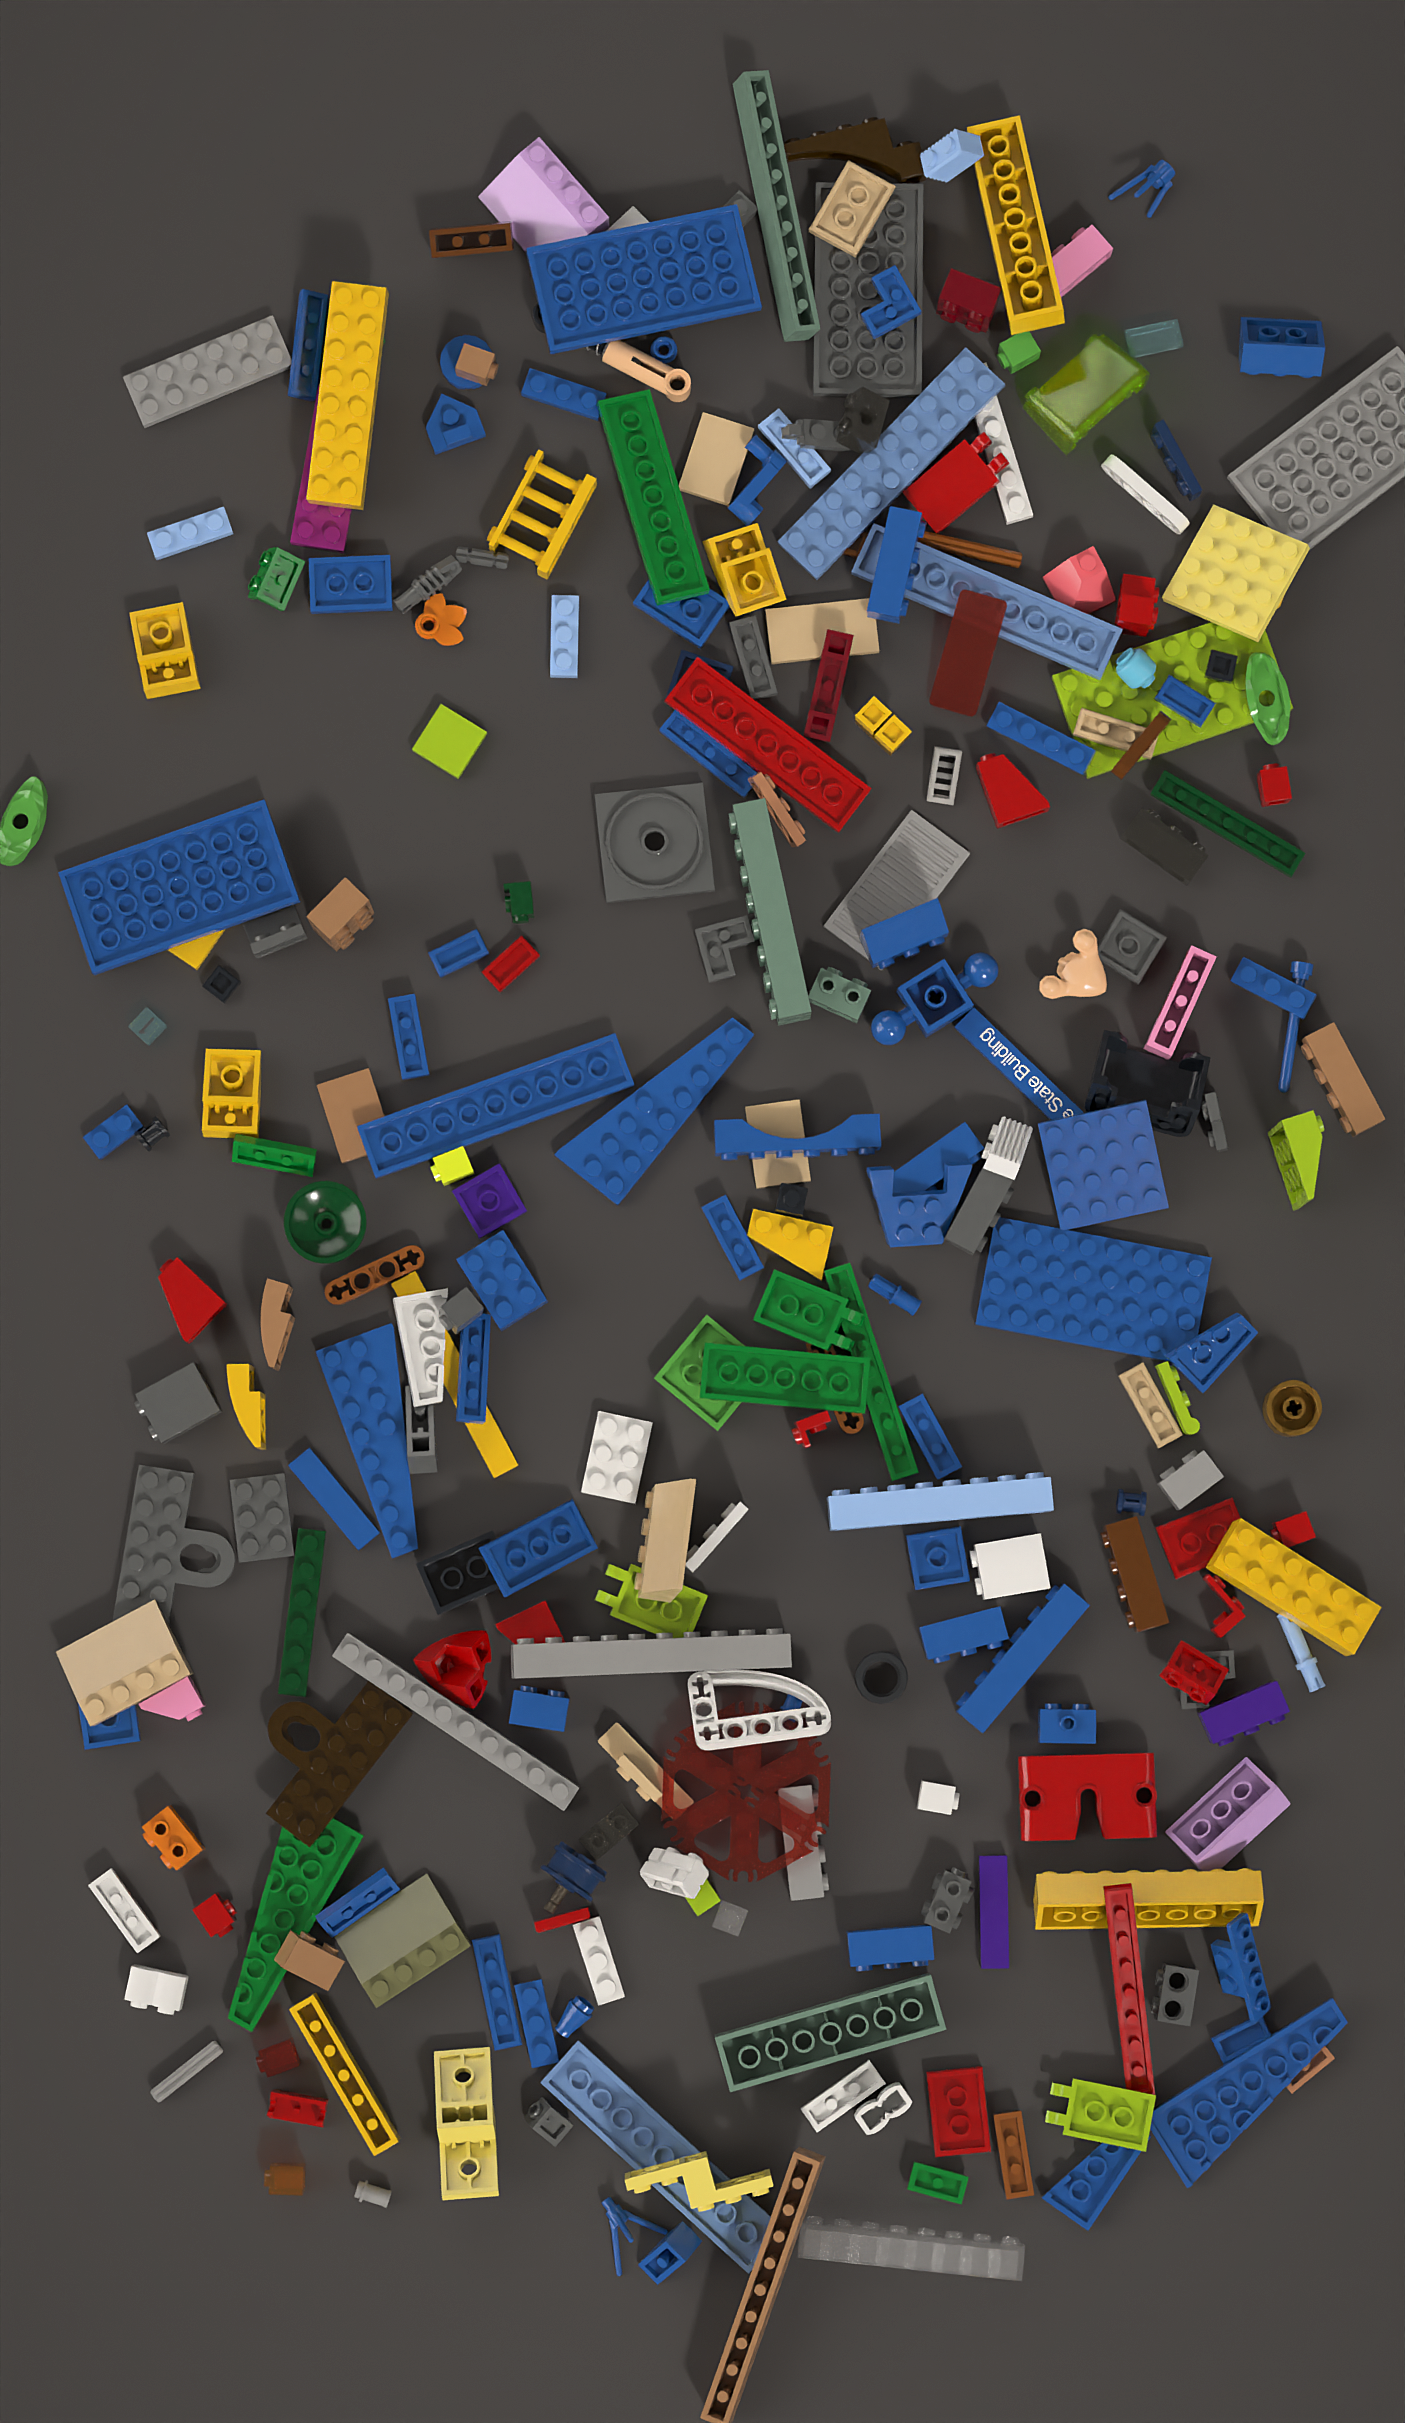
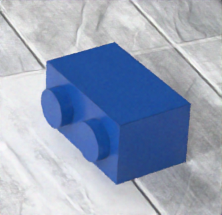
M521 1685L520 1690H514L509 1723L565 1732L570 1698H564L565 1692L548 1690V1695L537 1693L536 1687Z

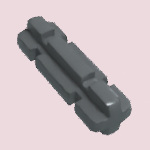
M461 546L457 547L455 558L461 563L470 561L474 565L487 567L496 565V568L501 569L508 567L509 555L507 553L498 552L494 554V551L475 548L469 550L468 547Z

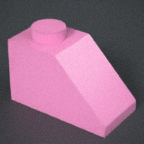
M186 1677L139 1703V1706L146 1711L178 1720L186 1717L187 1721H190L203 1714L201 1708L205 1707L206 1704L191 1677Z

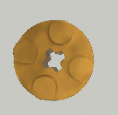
M1299 1380L1285 1381L1273 1387L1266 1394L1262 1408L1263 1417L1274 1433L1285 1437L1299 1436L1309 1432L1317 1424L1322 1413V1402L1317 1391L1308 1384ZM1289 1401H1291L1292 1405L1298 1406L1294 1416L1286 1410V1407L1290 1405Z

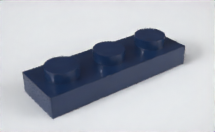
M1163 419L1153 426L1152 442L1157 449L1161 448L1165 458L1163 460L1165 466L1170 473L1174 472L1178 479L1176 485L1181 495H1186L1189 501H1192L1200 496L1202 488Z

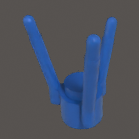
M1160 160L1155 166L1150 165L1143 173L1110 194L1108 199L1113 200L1147 177L1148 181L1139 188L1134 197L1138 198L1151 185L1156 189L1161 187L1147 213V217L1150 218L1165 193L1173 185L1170 180L1175 176V171L1169 163Z

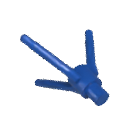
M608 2197L602 2202V2205L606 2209V2216L610 2220L616 2274L621 2276L618 2227H620L630 2243L634 2241V2238L625 2225L627 2220H631L664 2235L668 2231L652 2222L633 2215L627 2210H623L619 2204H615L611 2197Z

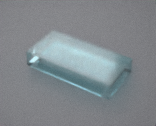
M1178 319L1124 331L1130 358L1177 349L1184 345Z

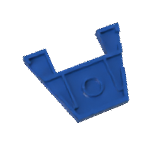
M969 1161L945 1162L943 1190L893 1193L894 1169L891 1166L867 1167V1175L872 1184V1192L877 1202L878 1214L887 1244L890 1247L943 1244L971 1172L972 1164Z

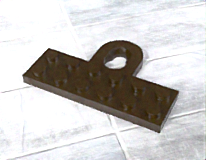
M370 1681L366 1683L335 1724L312 1706L303 1702H288L278 1707L268 1722V1737L274 1749L297 1766L299 1771L271 1805L266 1814L310 1848L413 1716V1713ZM299 1722L302 1725L315 1727L320 1734L318 1746L309 1752L297 1749L293 1738L287 1732L288 1726L291 1723Z

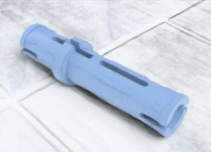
M1280 1614L1276 1617L1279 1619L1297 1661L1295 1666L1297 1670H1301L1309 1693L1325 1687L1326 1685L1316 1666L1318 1661L1316 1657L1313 1658L1300 1627L1294 1622H1290L1286 1617Z

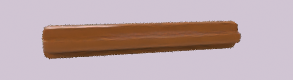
M925 531L923 538L918 537V542L939 551L1019 568L1021 565L1022 553L927 531Z

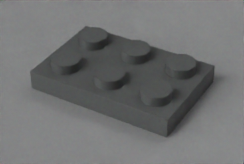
M285 1473L229 1480L239 1563L295 1556Z

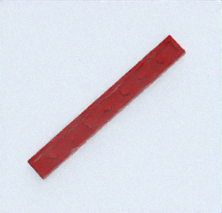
M1132 1884L1103 1886L1125 2086L1128 2090L1155 2095Z

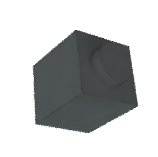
M466 1287L440 1307L439 1320L448 1331L452 1329L457 1334L480 1317L484 1308Z

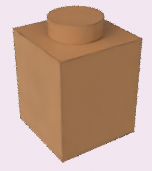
M464 343L455 367L456 376L487 386L489 379L494 380L499 364L496 363L494 353Z

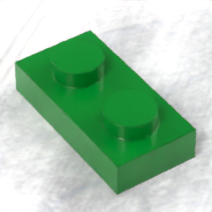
M914 2161L907 2190L962 2205L969 2177Z

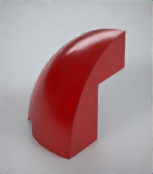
M466 1631L445 1637L422 1650L413 1661L422 1676L440 1694L461 1706L474 1709L482 1698L488 1680L483 1678L485 1664L491 1662V1647L487 1631Z

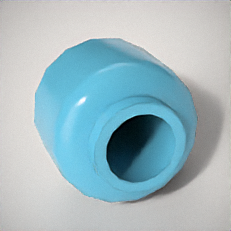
M1129 648L1116 660L1118 664L1116 673L1131 689L1139 688L1140 686L1146 688L1154 681L1155 676L1153 674L1156 671V663L1141 648L1134 650Z

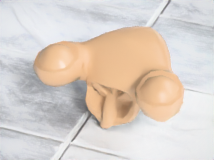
M1087 929L1076 931L1073 943L1080 953L1070 952L1065 957L1059 959L1057 974L1061 979L1054 975H1049L1040 981L1039 991L1044 997L1050 999L1064 996L1093 997L1106 992V974L1098 955L1097 938L1092 931Z

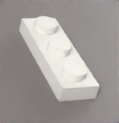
M112 1868L88 1885L137 1953L161 1936Z
M600 1916L573 1924L598 2006L625 1997Z
M867 2060L804 2105L801 2110L816 2132H819L886 2083L870 2060Z

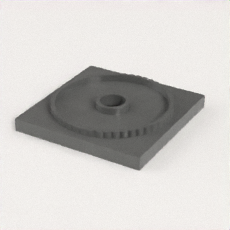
M703 783L595 794L606 903L715 892ZM657 832L663 835L665 844L662 849L651 851L645 846L644 840L649 833Z

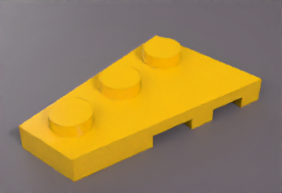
M753 1209L747 1236L822 1281L834 1227Z

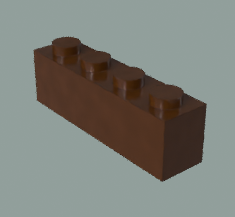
M1137 1516L1103 1526L1104 1532L1100 1533L1104 1548H1109L1112 1558L1108 1559L1112 1574L1118 1575L1120 1585L1116 1586L1120 1601H1126L1128 1612L1124 1614L1129 1629L1134 1628L1135 1632H1141L1169 1623Z

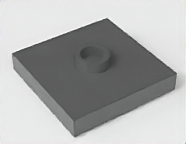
M1120 909L1098 945V955L1104 965L1138 985L1167 937Z

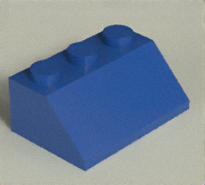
M1241 317L1239 338L1240 372L1250 375L1265 373L1275 376L1299 375L1304 378L1321 377L1325 353L1322 321Z
M936 898L861 930L859 939L872 968L879 966L880 969H884L893 965L895 958L904 955L905 959L919 954V948L929 944L930 948L944 943V938L948 936L949 930L940 902Z

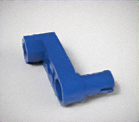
M757 435L744 448L748 449L762 462V468L728 506V509L746 526H749L764 509L754 499L788 461L776 449L773 451Z

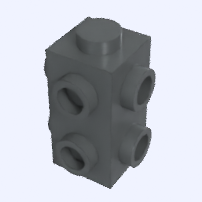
M952 1867L951 1871L944 1869L942 1874L937 1873L931 1887L935 1890L932 1900L926 1899L920 1913L924 1916V1923L947 1933H950L952 1928L957 1930L963 1914L959 1913L962 1903L968 1904L974 1888L970 1887L971 1881L966 1879L968 1873Z

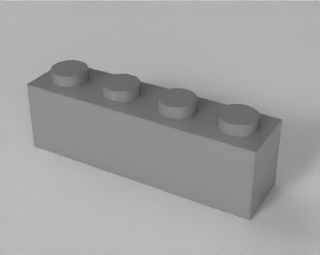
M811 1784L778 1788L790 1899L794 1901L824 1897V1891L829 1890L827 1873L822 1874L821 1863L826 1862L824 1845L818 1846L817 1835L822 1834L821 1817L815 1818L814 1807L819 1806L818 1790H812Z

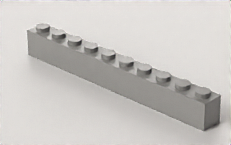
M783 1628L766 1629V1635H755V1629L739 1630V1636H728V1631H711V1637H700V1632H684V1638H673V1633H656V1639H645V1634H628V1640H617V1635H602L601 1641L590 1642V1636L573 1637V1642L562 1643V1637L545 1638V1643L534 1644V1638L517 1639V1645H511L512 1678L792 1667L790 1634H783Z
M351 1633L346 1634L332 1655L335 1659L563 1811H565L580 1788L579 1785Z

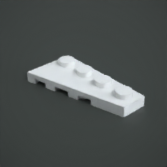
M448 1288L393 1298L414 1407L443 1401L445 1327L439 1320V1310L446 1303Z

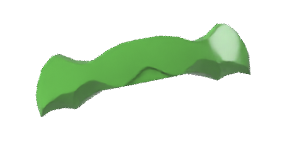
M1256 652L1249 657L1247 665V702L1253 721L1264 740L1270 745H1276L1284 739L1289 729L1291 708L1289 691L1275 660L1268 654ZM1267 690L1273 694L1274 701L1270 706H1263L1259 702V695L1262 691Z
M30 777L14 794L4 812L0 823V863L2 865L14 866L21 863L41 836L46 821L48 795L43 782L38 777ZM19 814H24L28 817V825L23 829H17L13 825L14 818Z

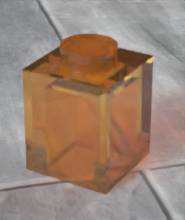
M272 2163L270 2170H265L264 2187H269L270 2195L302 2196L305 2193L306 2164Z

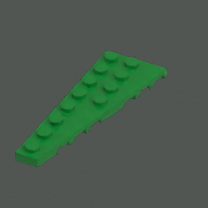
M333 1818L309 1848L282 1827L229 2011V2020L253 2032L287 1972L286 1969L274 1961L290 1930L299 1935L301 1931L309 1934L316 1921L315 1916L322 1911L363 1839V1834Z

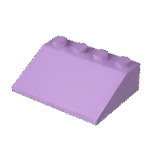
M540 137L521 151L478 196L499 222L512 221L513 238L525 252L528 247L604 232L609 228L608 215Z

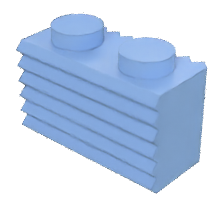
M954 129L953 132L950 131V134H947L942 140L939 139V142H936L935 145L932 144L931 148L928 147V150H925L924 153L921 152L920 158L926 178L929 177L930 179L933 178L934 180L937 179L947 183L981 159L984 153L979 135Z

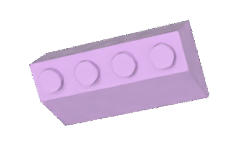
M1245 1757L1169 1827L1165 1833L1200 1871L1221 1869L1291 1803L1281 1790Z

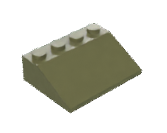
M425 1874L373 1908L334 1936L376 2008L472 1945V1942L428 1874Z

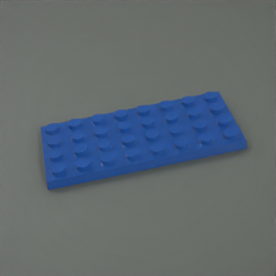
M737 204L526 248L550 354L760 311L762 308Z
M265 799L58 872L93 975L300 903Z
M1000 1217L992 1230L975 1325L1170 1362L1165 1357L1166 1354L1198 1336L1212 1257Z

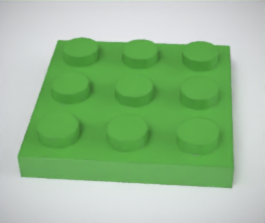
M706 1315L654 1379L715 1430L719 1431L742 1402L700 1398L705 1343L744 1345Z

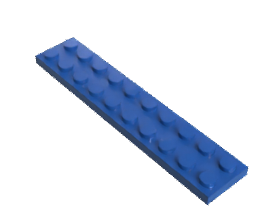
M614 1033L359 1125L357 1128L377 1179L433 1159L461 1146H469L632 1087L634 1082L617 1036Z

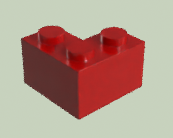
M1123 574L1114 625L1123 629L1122 634L1146 637L1149 629H1154V624H1156L1158 617V607H1154V603H1157L1159 596V587H1155L1156 578Z

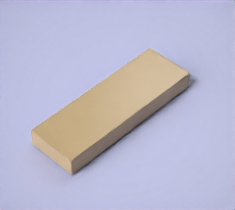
M1081 708L1073 736L1127 752L1146 728ZM1157 739L1152 743V745L1147 749V751L1142 755V757L1147 759L1152 758Z
M1144 1363L1118 1376L1157 1448L1183 1435Z

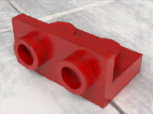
M827 1410L794 1422L796 1428L791 1429L797 1445L802 1444L803 1448L811 1446L806 1430L809 1429L810 1434L827 1428L826 1423L831 1421Z
M1181 1640L1159 1676L1168 1685L1179 1688L1187 1693L1194 1701L1207 1705L1216 1695L1229 1669Z

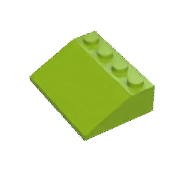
M1314 1110L1281 1120L1268 1132L1293 1211L1301 1208L1314 1198L1322 1143L1321 1132L1324 1131L1322 1119L1319 1115L1315 1116Z

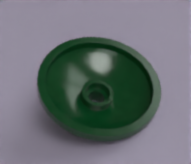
M332 1181L314 1182L301 1188L289 1201L284 1214V1231L291 1247L303 1258L321 1264L339 1262L354 1253L363 1241L367 1227L366 1212L358 1196L348 1187ZM325 1219H329L332 1222L329 1229L322 1227V1222Z

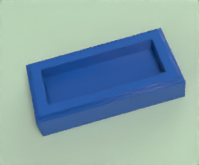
M1171 675L1168 676L1154 698L1200 728L1216 704Z
M475 929L428 952L440 978L489 955V952L478 930Z
M1262 2016L1256 2022L1248 2019L1211 2037V2040L1222 2063L1225 2064L1271 2036V2033Z

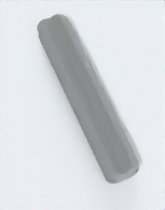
M212 2041L151 2090L153 2098L157 2102L164 2100L222 2054V2047L218 2042Z

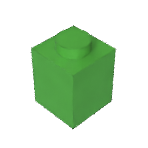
M1030 331L1016 334L1000 343L996 356L1002 368H1008L1012 374L1038 360L1041 350Z

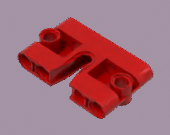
M1154 1753L1018 1756L1021 1841L1075 1840L1081 1814L1080 1796L1085 1789H1091L1095 1794V1812L1103 1838L1157 1837V1792L1155 1788ZM1142 1787H1146L1150 1791V1798L1145 1803H1140L1136 1798V1792ZM1031 1790L1039 1794V1802L1035 1806H1028L1025 1802V1795Z

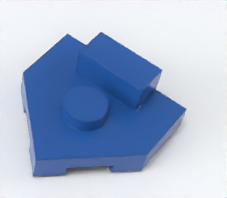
M441 394L426 426L435 455L486 437L475 408Z

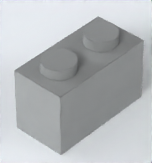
M1193 1450L1182 1458L1184 1462L1182 1466L1178 1469L1172 1466L1160 1475L1162 1481L1157 1485L1176 1510L1182 1509L1224 1477L1204 1450L1199 1453Z

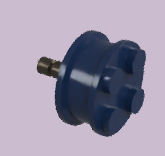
M561 1841L559 1845L554 1846L556 1852L547 1865L542 1864L540 1867L555 1878V1882L559 1884L550 1901L544 1906V1909L552 1914L568 1891L571 1893L575 1892L589 1902H592L591 1894L600 1881H606L605 1876L607 1874L602 1868L593 1864L594 1862L577 1853Z

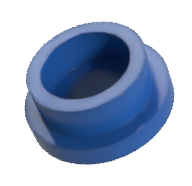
M659 337L651 344V356L665 364L670 363L677 355V345L669 337ZM666 347L669 352L666 355H662L659 353V349Z

